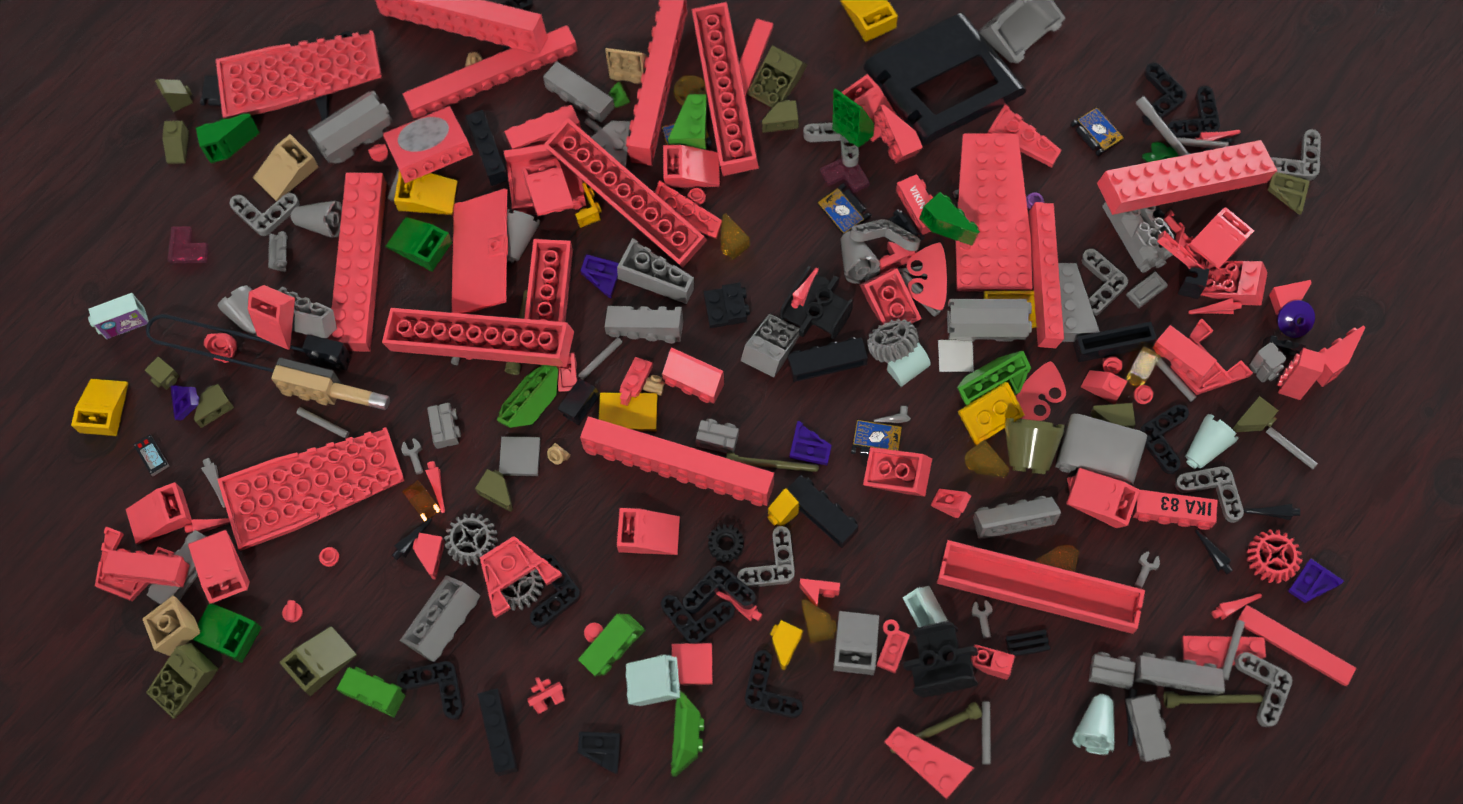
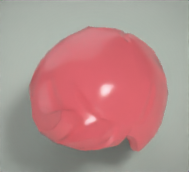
M211 333L204 339V346L211 354L234 358L237 351V341L232 335ZM213 358L214 360H219V361H222V362H224V363L229 362V361H225V360Z

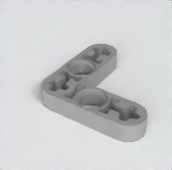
M832 123L808 124L804 127L803 137L806 141H840L843 164L847 167H854L858 164L859 150L857 146H846L845 143L848 140L835 131L832 134L825 133L827 130L834 131ZM849 153H852V159H849Z
M1311 129L1307 130L1303 135L1301 160L1271 158L1278 170L1277 172L1309 181L1314 180L1320 170L1321 136L1319 132ZM1309 136H1311L1312 139L1314 140L1313 143H1312V146H1309V145H1310V138H1308ZM1306 152H1313L1315 158H1308ZM1310 164H1312V165H1311V172H1313L1312 174H1310L1309 171L1307 170V169L1309 168V165H1310ZM1287 166H1294L1296 172H1289Z
M293 193L283 195L263 214L242 195L233 196L229 202L233 211L261 236L270 234L291 215L295 207L300 205L298 198ZM290 200V201H293L294 203H293V204H290V203H287V201ZM237 202L242 203L243 210L240 206L236 205ZM275 211H281V216L278 218H273L272 214ZM249 212H255V213H256V215H255L254 218H252V219H247V218H246V216H247V214H248ZM260 225H266V228H260Z
M877 220L856 225L851 228L850 238L859 242L886 237L909 251H917L920 244L918 237L889 220Z
M1087 249L1083 253L1082 264L1105 283L1089 298L1090 305L1092 306L1098 300L1100 302L1097 308L1092 309L1094 316H1097L1124 291L1128 284V279L1098 251ZM1091 256L1094 257L1093 260H1092V259H1091L1090 261L1087 260L1088 257H1091ZM1103 266L1107 267L1110 273L1102 274L1100 268ZM1121 280L1122 284H1118L1114 290L1115 282ZM1108 291L1111 293V297L1108 299L1103 298L1101 292Z
M1221 466L1184 473L1175 481V487L1181 493L1216 488L1225 519L1235 523L1242 518L1244 514L1233 474L1228 467ZM1221 472L1223 475H1227V477L1224 480L1222 477L1216 478L1213 482V477L1219 476ZM1200 475L1206 476L1209 479V483L1201 484L1198 477ZM1194 477V482L1189 483L1187 487H1185V485L1180 484L1183 479L1185 482H1191ZM1230 490L1233 493V498H1225L1223 491ZM1232 508L1234 512H1238V514L1235 517L1233 514L1229 513L1232 510Z
M779 526L773 531L776 565L744 568L739 571L737 578L749 588L787 584L793 581L795 571L791 536L786 527ZM779 532H783V535H787L784 536V545L777 547L776 545H780V538L776 536L779 535ZM781 550H786L789 553V557L782 560L778 557V553ZM785 569L788 573H791L788 575V578H784V575H777L778 580H775L774 570H777V574H782ZM768 571L772 577L770 580L764 581L760 577L761 573ZM754 572H757L758 582H755V578H750L749 582H745L744 579H741L744 577V574H748L749 577H754Z
M1241 653L1235 658L1236 668L1268 685L1257 713V721L1264 727L1274 726L1279 720L1292 685V677L1288 672L1251 653ZM1247 658L1246 662L1251 665L1244 666L1242 659ZM1260 666L1267 668L1268 674L1266 677L1260 675ZM1278 677H1283L1282 680L1285 683L1280 685ZM1272 693L1279 697V702L1276 705L1270 700ZM1269 713V718H1271V720L1266 721L1267 718L1264 716V714Z

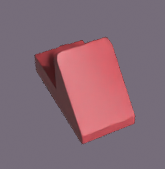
M888 242L887 250L891 256L885 255L879 260V273L881 274L891 268H897L906 264L908 259L915 254V251H909L896 243Z
M569 353L567 367L556 366L558 369L557 381L559 392L570 391L577 382V363L574 353Z
M938 489L931 506L952 517L959 518L960 514L964 512L971 496L967 492Z
M800 578L801 590L816 608L818 606L819 593L829 598L835 597V595L839 596L840 583Z

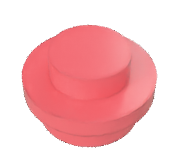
M693 188L689 191L687 199L699 206L705 202L706 195L700 188Z
M1140 385L1134 391V399L1140 404H1147L1153 398V391L1147 385Z
M333 547L324 548L320 552L319 560L326 567L334 566L339 561V553Z
M590 623L584 630V636L587 641L593 643L604 629L598 623Z

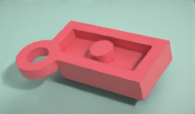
M887 620L883 625V631L888 637L876 666L896 673L910 635L899 631V624L895 620ZM890 624L894 625V631H889L887 626Z

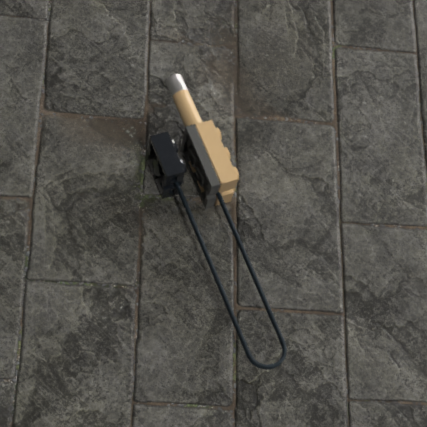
M166 314L154 316L146 326L148 338L156 344L273 372L271 379L281 393L286 396L296 395L302 400L310 401L312 399L322 405H335L336 399H341L386 410L390 403L389 396L343 385L334 371L320 368L322 365H326L335 371H340V369L347 371L352 357L344 343L307 334L302 348L290 345V349L305 352L311 363L316 366L279 358L275 369L159 341L152 338L149 331L152 323L157 319L168 318L276 345L260 337Z

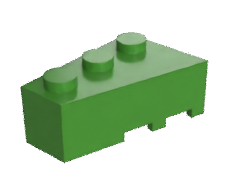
M688 94L668 138L669 145H685L706 150L708 113L706 94Z
M617 614L578 660L594 676L605 675L612 668L611 665L623 656L625 651L645 632V629L630 614Z
M348 667L337 690L391 717H395L405 698V695L401 692L402 688L392 683L391 685L387 684L383 679L375 675L373 677L368 676L366 671L358 667L355 669Z

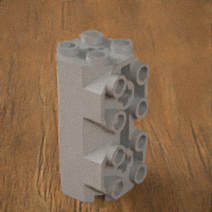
M374 91L367 92L307 130L313 142L315 141L317 148L329 163L345 161L354 155L357 149L356 146L361 143H373L381 138L383 133H386L387 127L391 125L393 120L388 114L389 111L384 103L380 104L378 101L379 98Z
M1107 203L1103 204L1104 211L1142 273L1150 270L1152 267L1160 268L1166 264V259L1173 254L1160 245L1157 240L1164 230L1173 239L1174 235L1162 218H1155L1153 216L1156 206L1112 215Z
M949 299L948 306H950V311H947V331L950 333L948 339H957L958 341H975L976 339L1013 341L1014 339H1026L1029 333L1032 332V322L1028 321L1032 306L1031 302H1027V299Z

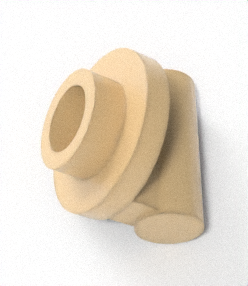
M477 52L469 53L465 67L482 61L481 56Z
M651 375V377L646 378L643 390L662 396L665 382L662 380V377Z
M554 443L547 451L549 460L554 464H561L563 461L568 460L571 455L557 443Z

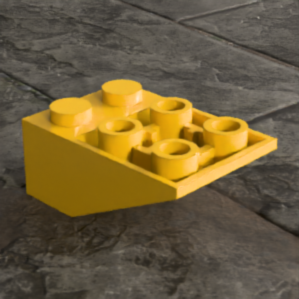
M840 0L865 42L897 27L898 16L887 0Z
M399 171L394 197L395 205L398 211L452 215L458 182L428 173L405 183Z
M90 379L75 407L71 426L79 433L117 436L128 382Z

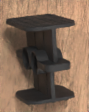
M808 266L787 299H785L784 304H782L780 311L781 320L787 319L800 326L799 335L802 337L806 335L812 325H816L830 333L831 338L835 339L850 317L853 309V300L846 301L833 293L839 284V277L834 276L830 282L816 274L804 306L799 305L798 308H793L791 306L792 294L813 272L812 267ZM821 297H827L828 300H827V301H822V300H820V298H821ZM813 311L819 313L817 316L810 315Z
M951 622L935 623L913 630V635L916 636L919 658L903 662V668L907 671L912 670L915 685L913 692L920 697H932L978 685L971 657L978 655V649L974 646L959 649L956 634L958 628ZM950 652H954L953 658L947 661V655ZM934 657V662L931 665H927L928 659Z

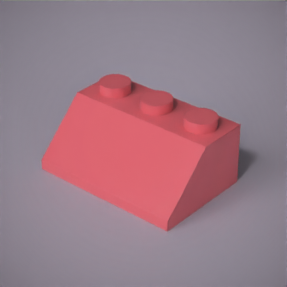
M674 348L670 349L662 373L665 384L670 387L676 386L688 395L694 394L705 403L711 402L714 404L724 386L723 371Z

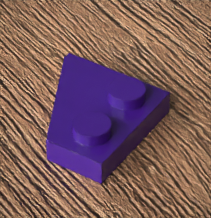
M586 254L580 270L581 274L608 298L612 297L618 280L617 266L619 263Z
M171 386L175 420H183L198 406L199 396L195 387Z
M797 421L790 458L827 466L832 445L820 439L815 432H811L803 426L802 422Z
M1310 558L1288 592L1306 603L1341 585L1344 580Z

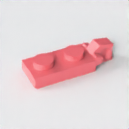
M637 357L634 358L620 386L619 391L622 393L620 404L628 406L632 397L636 398V396H639L646 378L653 368V362Z

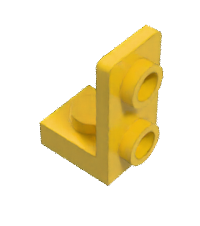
M585 182L582 183V187L591 208H584L575 214L580 228L599 221V213L601 212L598 202L594 203L592 199L595 197L592 188H588Z

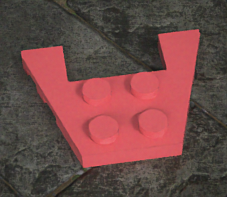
M1170 209L1165 213L1163 220L1176 233V238L1174 240L1164 230L1159 235L1157 242L1186 264L1189 269L1193 267L1204 269L1206 259L1189 246L1194 238H1189L1185 234L1184 225L1181 222L1177 224L1173 219L1175 214Z
M1200 319L1188 339L1207 352L1200 342L1210 336L1213 330L1203 319ZM1242 360L1228 371H1225L1216 361L1212 369L1198 383L1189 379L1181 369L1171 365V369L1196 395L1248 378L1253 374Z
M105 527V538L101 546L102 556L98 564L95 587L133 602L149 583L111 579L102 573L109 550L116 551L124 536L122 532ZM157 547L155 553H161L166 557L174 555V552L161 547Z
M515 536L480 557L495 618L511 609L501 591L528 573L537 569L546 585L562 576L559 570L534 553L533 550Z

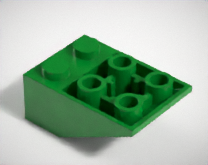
M835 88L833 90L832 129L859 148L874 136V122L861 106Z
M249 113L196 127L199 145L210 163L230 158L259 134V130Z
M941 192L924 205L919 218L931 232L971 246L974 245L980 233L978 226L974 222H970L965 217V213L960 208H956L952 204L951 199Z
M405 217L387 243L386 248L433 272L452 244V240L448 232L432 224Z
M209 603L197 624L200 634L192 640L242 663L262 627L255 621Z

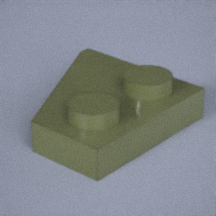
M1276 172L1270 178L1268 191L1297 214L1301 215L1310 181Z

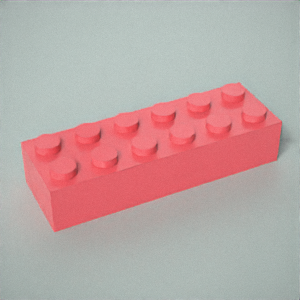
M533 239L524 319L555 322L566 321L573 255L571 241Z

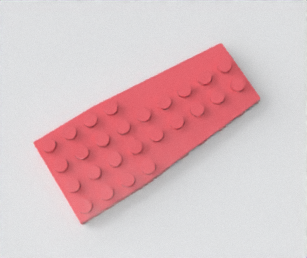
M370 30V34L359 35V33H352V37L342 38L340 35L335 36L333 40L325 41L322 38L317 39L315 43L309 44L307 41L299 42L297 46L285 44L216 59L223 119L237 117L240 114L249 113L252 116L281 109L382 77L376 39L372 30Z
M963 134L957 208H960L965 213V217L970 222L972 221L978 226L980 233L972 246L955 240L956 291H1032L1031 235L1018 134Z
M387 428L374 433L367 432L363 436L356 438L349 437L346 438V441L331 442L321 448H310L303 453L298 454L296 452L274 458L217 479L238 549L242 551L296 531L403 482L405 479Z

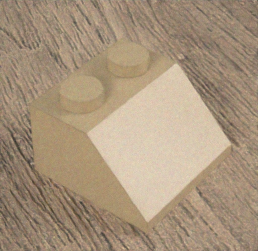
M175 596L170 597L142 618L154 650L171 656L177 646L187 644L200 634L194 616Z

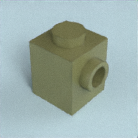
M159 357L145 369L151 377L150 381L156 387L162 386L166 390L173 386L180 377L173 368Z

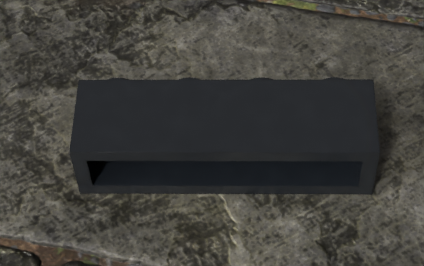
M483 110L466 115L470 131L491 186L508 181L505 167Z
M1152 322L1077 336L1073 346L1078 362L1152 348L1157 338Z
M852 337L840 343L831 342L823 347L814 346L806 351L797 350L788 355V365L793 382L865 366L868 360L862 337Z
M800 475L787 488L799 502V511L841 548L858 532V522L852 516H846L840 505L837 503L833 504L828 500V495L822 490L818 491L809 478H804Z
M496 688L478 693L495 773L500 777L518 772L501 692Z

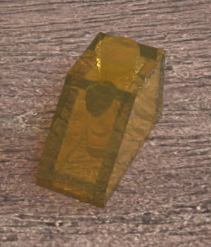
M725 213L722 218L721 250L726 256L729 255L734 259L750 247V238Z
M1143 347L1125 379L1129 380L1134 386L1145 385L1161 356Z
M985 439L966 453L965 464L977 474L1005 477L1009 472V467Z
M802 600L801 606L810 643L833 639L834 632H837L835 620H831L830 614L807 600Z

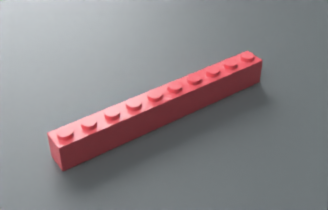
M566 25L547 33L548 38L540 54L511 48L402 93L413 119L422 118L430 112L441 110L447 105L455 104L466 97H472L478 92L489 90L495 85L506 83L514 77L522 76L526 72L537 70L543 65L554 63L562 57L574 54V52H577L576 41L568 26Z

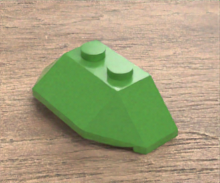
M1024 351L1005 355L968 374L957 388L966 405H969L1004 382H1008L1014 395H1017L1024 385L1031 366Z
M541 365V367L529 373L502 404L497 421L509 428L533 424L556 396L557 367Z
M681 691L680 698L676 699L672 776L680 774L698 758V752H702L703 739H699L700 731H704V719L701 718L700 712Z

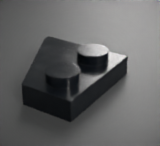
M579 732L578 754L610 772L618 774L620 733Z

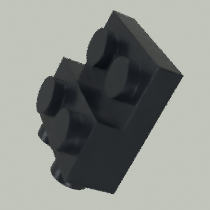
M740 282L722 285L721 289L704 291L710 328L747 322V315H750L748 304H744V298H747L745 287H741Z

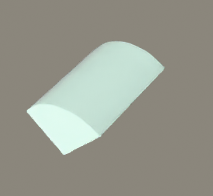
M917 343L918 347L914 348V352L909 353L908 357L905 356L902 360L898 359L895 363L893 361L888 363L887 371L901 387L931 365L927 353L919 343Z
M930 586L916 588L903 597L918 628L948 621Z

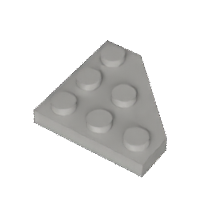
M611 121L591 138L626 168L628 156L626 140L627 136H630V122Z

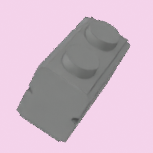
M1269 343L1257 352L1250 362L1249 368L1253 373L1257 374L1256 376L1261 382H1265L1268 379L1272 381L1284 369L1283 363L1286 357L1281 351L1278 352V348L1274 343Z
M450 403L428 407V416L435 447L439 449L459 444L458 437H461L459 426L455 425V420L458 419L456 408L452 409Z
M713 419L701 420L695 441L696 446L723 453H734L739 429L730 423L721 425L717 424V421Z
M1098 652V655L1094 654L1091 659L1088 680L1090 682L1130 689L1133 684L1135 662H1131L1128 657L1119 656L1116 659L1111 658L1108 653Z

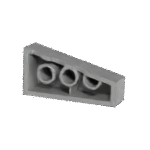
M632 238L617 266L618 279L687 304L694 290V277L677 266H672L666 262V259L661 256L658 257L649 248L641 246L637 240Z
M1058 263L1064 340L1062 342H1075L1077 336L1100 331L1077 264Z
M283 286L277 290L295 298L292 331L326 339L337 329L333 309L318 302L311 303L307 297L300 298L298 293L294 291L289 293L287 288Z
M608 306L604 326L605 332L611 337L627 336L630 339L646 338L648 341L681 342L683 328L682 307H675V310H667V307L651 310L646 306H641L638 310H634L631 306Z

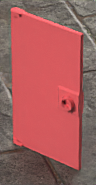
M505 188L454 204L451 313L467 314L506 302L508 237L507 189Z

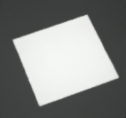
M938 340L939 372H974L972 341Z

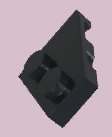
M1275 336L1265 338L1262 347H1265L1269 343H1274L1278 348V352L1279 350L1286 351V355L1294 357L1296 353L1299 354L1303 348H1306V345L1289 340H1278Z

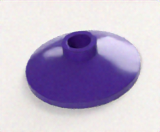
M1302 300L1288 302L1281 308L1278 314V327L1288 337L1298 338L1304 336L1312 329L1315 322L1313 308ZM1301 317V321L1297 323V319Z

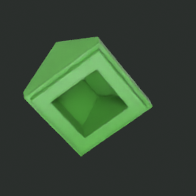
M617 82L608 94L613 98L614 106L620 107L630 101L621 83Z

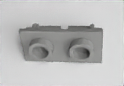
M279 232L278 235L269 234L268 268L286 272L287 265L286 240L288 236L285 232Z

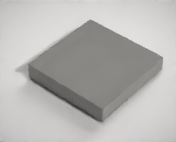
M502 437L499 472L508 476H538L540 437Z

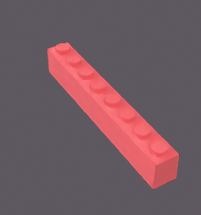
M1035 202L1028 212L1031 235L1038 347L1057 348L1064 340L1054 204Z

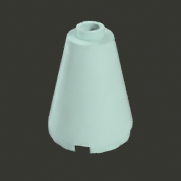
M1207 414L1185 456L1187 458L1186 463L1194 469L1197 467L1201 469L1239 439V437H1234L1236 435L1234 430L1220 419L1218 422L1214 421V416L1211 414Z
M1099 694L1093 697L1073 735L1074 744L1079 748L1081 745L1085 746L1087 752L1108 754L1109 750L1114 751V702L1108 695Z

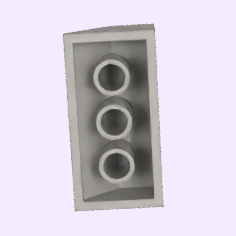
M1039 496L1033 501L1019 500L1013 505L1003 503L992 509L988 507L979 508L974 513L973 520L979 540L1055 525L1061 512L1052 497Z
M446 575L400 641L423 657L435 662L441 656L446 644L453 639L458 627L464 623L470 610L476 606L480 595L464 582Z
M1143 653V656L1137 657L1134 682L1212 695L1221 694L1225 691L1223 669H1218L1215 664L1204 663V666L1196 665V661L1184 660V663L1176 662V658L1164 656L1163 659L1155 658L1154 654Z

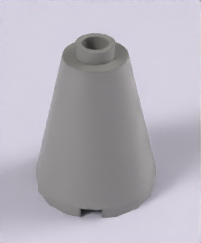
M328 201L295 207L291 212V220L295 225L331 238L339 237L343 205L338 201Z
M507 209V262L514 263V261L520 259L539 227L540 220L538 219L535 222L533 221L534 217L516 210L512 214L509 213L510 209Z
M848 231L841 237L844 275L847 281L857 284L859 280L865 279L867 281L875 277L880 272V261L864 241L852 240L850 238L851 231Z
M245 285L230 292L232 296L228 299L225 296L219 302L218 307L220 311L248 335L258 337L248 312L249 292L252 289L250 286Z

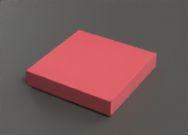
M712 643L672 644V656L677 657L679 685H712Z

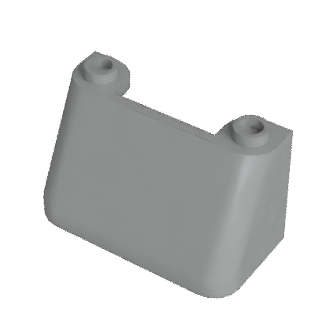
M1015 0L978 32L1010 63L1015 62L1017 64L1025 58L1026 49L1050 30L1054 32L1062 26L1061 22L1066 18L1053 0Z
M1071 414L1065 427L1055 467L1066 473H1070L1076 468H1082L1133 486L1146 444L1147 434L1085 415Z

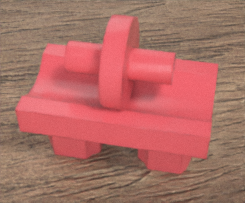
M539 677L535 678L537 684L531 687L533 693L538 690L541 691L527 698L529 705L533 706L538 714L548 709L543 699L551 696L555 705L565 700L560 681L545 689L544 687L551 684L549 678L541 682Z

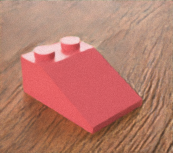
M891 268L859 284L881 325L884 322H890L891 319L893 321L906 319L907 322L911 321V323L922 319L898 268Z
M870 447L863 485L925 497L932 458L919 453Z

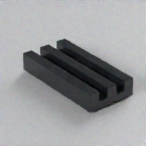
M1046 630L1006 637L1009 654L1017 657L1050 651ZM1042 636L1041 639L1019 642L1014 644L1011 643V641ZM1044 643L1042 647L1013 652V648Z

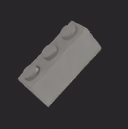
M1145 694L1126 699L1140 760L1147 762L1170 756L1169 750H1171L1168 738H1165L1164 730L1166 726L1164 719L1160 718L1159 710L1161 706L1159 699L1155 697V694Z

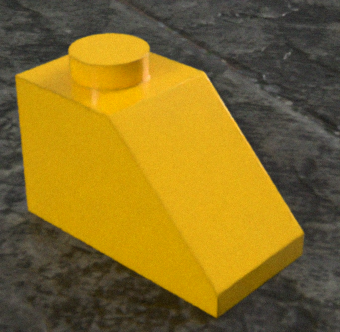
M785 488L768 508L769 516L767 517L774 526L776 524L778 526L786 525L798 515L799 502Z
M781 620L779 625H774L770 635L773 636L772 643L781 669L786 670L803 635V630Z

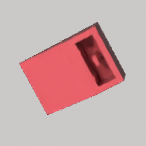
M868 74L841 92L861 106L873 122L874 113L881 105H885L896 114L880 87ZM875 122L874 136L870 139L872 142L881 137L882 133L880 127Z
M881 105L874 113V122L882 131L881 137L883 142L887 143L889 147L888 153L890 158L895 163L915 156L923 148L916 131L885 105Z
M663 145L665 185L670 188L720 187L718 152L685 145Z
M557 158L522 167L525 184L538 216L574 206Z
M1225 207L1194 238L1189 246L1208 260L1211 265L1219 269L1247 241L1254 230Z
M1206 261L1205 269L1208 268L1210 270L1206 287L1201 294L1202 296L1223 301L1233 298V302L1241 301V305H1262L1268 273L1262 261H1226L1219 269Z
M265 285L249 292L248 312L258 337L287 350L290 349L295 304L294 297Z
M1364 325L1359 329H1356V327L1351 329L1345 338L1341 339L1340 337L1331 344L1330 348L1326 349L1325 347L1319 351V353L1327 355L1323 372L1317 379L1322 387L1337 378L1349 364L1365 330Z
M1079 468L1066 504L1112 527L1120 528L1128 526L1140 490L1123 481Z
M176 482L154 490L126 509L136 545L180 529L185 525L192 524L183 489Z
M620 508L617 537L618 552L678 555L680 516L643 509Z
M227 530L188 544L201 586L210 604L248 590L250 581Z

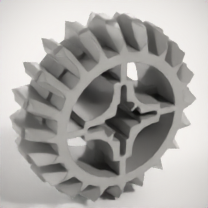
M891 319L888 323L884 322L883 325H878V329L872 330L873 333L869 335L867 340L868 349L875 360L885 361L886 363L893 361L895 363L896 360H902L903 357H908L909 353L914 352V348L918 347L919 336L917 329L911 321L907 322L906 319L893 321Z
M471 513L470 518H468L467 514H464L463 520L457 517L458 523L451 522L452 529H446L449 535L444 536L445 541H447L445 547L449 549L447 553L453 555L454 561L459 559V563L462 565L466 561L468 566H471L472 561H474L476 565H479L478 560L480 557L488 553L489 550L496 548L494 543L498 542V539L495 537L497 531L493 530L495 527L493 523L489 524V519H483L481 514L477 518L474 513ZM477 526L481 529L469 530L467 527ZM462 531L463 536L458 540L459 543L456 544L457 536ZM467 533L470 537H473L475 546L469 541ZM486 535V541L480 548L479 543L484 538L483 536ZM473 549L475 552L465 553L461 550Z
M537 569L529 573L531 577L524 576L518 580V591L514 586L515 582L503 589L513 591L516 598L508 597L501 591L509 606L511 605L512 610L515 611L517 605L520 610H523V604L525 603L530 607L529 601L537 602L535 595L540 596L542 594L538 589L544 587L543 583H540L543 579ZM532 584L529 591L523 595V590Z

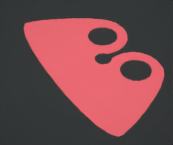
M935 243L918 251L908 259L907 270L909 273L915 276L927 274L928 278L926 280L922 278L912 279L907 289L911 297L916 301L933 309L942 310L947 294L946 258L942 244ZM913 261H921L923 268L920 271L912 270L911 263ZM917 282L923 285V291L919 294L913 293L911 289L912 285Z
M1047 362L1037 369L1024 382L1020 393L1015 395L1025 414L1021 419L1043 421L1048 418L1051 409L1047 402L1038 398L1040 394H1043L1052 403H1059L1064 400L1066 388L1053 362ZM1051 388L1060 389L1061 396L1058 399L1050 397L1049 391ZM1036 405H1043L1046 408V413L1043 416H1038L1034 413Z

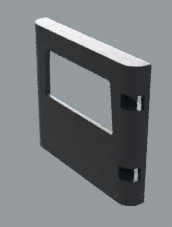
M963 13L956 14L873 55L864 65L865 72L880 87L886 99L904 122L916 131L923 146L1026 93L1024 86ZM978 56L982 58L998 83L937 115L933 114L911 91ZM885 79L886 82L882 85L880 81ZM916 118L917 122L913 124L911 120Z

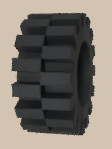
M724 524L721 528L717 526L716 530L713 529L711 531L712 534L709 535L708 541L712 557H715L717 561L722 560L723 563H726V561H729V563L733 562V559L737 560L744 549L742 533H739V529H734L732 525L726 527V524ZM721 538H731L734 542L733 547L730 550H722L718 545Z

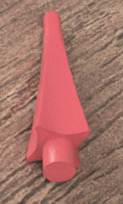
M1240 130L1202 132L1200 137L1196 139L1220 141L1223 138L1239 134Z
M815 268L805 282L792 294L791 306L793 308H798L799 305L804 306L810 287L818 273V268Z
M1233 298L1209 306L1189 310L1188 314H1234V310L1241 309L1242 305L1241 301L1233 302Z
M435 461L427 463L429 470L425 471L435 492L441 513H445L440 469L436 467Z
M229 518L191 519L192 524L185 525L184 527L186 533L196 530L202 534L217 527L230 524Z
M718 591L716 594L733 604L734 608L750 621L752 618L760 621L763 614L758 612L757 606L749 610L744 609L727 594Z
M1259 593L1244 599L1219 604V607H1215L1216 610L1212 611V616L1215 619L1221 617L1223 620L1245 605L1261 598L1262 595Z

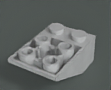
M768 314L745 344L741 361L775 377L799 338L800 328Z
M839 611L833 671L874 675L879 615Z

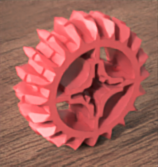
M1268 530L1267 534L1263 531L1259 536L1253 538L1254 542L1251 541L1249 543L1250 549L1246 552L1250 555L1247 561L1252 562L1249 569L1255 568L1254 575L1260 573L1262 575L1261 580L1268 577L1269 583H1272L1274 579L1276 583H1280L1282 579L1286 582L1289 580V577L1296 575L1295 571L1300 569L1298 564L1302 563V559L1298 557L1302 555V552L1296 551L1299 544L1293 545L1294 538L1287 539V533L1281 536L1280 530H1277L1275 533L1272 530ZM1268 543H1275L1280 545V547H1274ZM1260 549L1265 558L1264 562H1262L1260 557ZM1284 551L1288 555L1289 563H1287V559L1284 557ZM1279 552L1275 559L1273 558L1271 561H1269L1272 555ZM1269 566H1275L1277 569L1280 568L1281 570H1273L1270 569Z

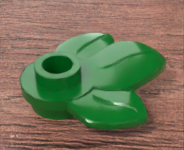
M1153 142L1151 152L1142 154V158L1147 163L1178 157V154L1172 147L1167 148L1160 142Z

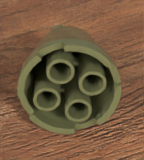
M1006 418L1005 433L1009 465L1013 466V471L1026 472V468L1032 469V473L1046 474V471L1050 470L1065 425L1058 424L1056 427H1053L1054 424L1050 422L1018 419L1014 422L1013 418Z

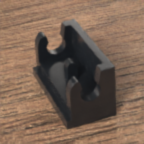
M1190 268L1189 271L1195 272L1198 276L1197 278L1186 277L1182 282L1181 288L1178 290V295L1198 299L1206 287L1210 269Z
M579 378L557 409L563 413L565 418L580 425L599 399L600 394L595 386Z

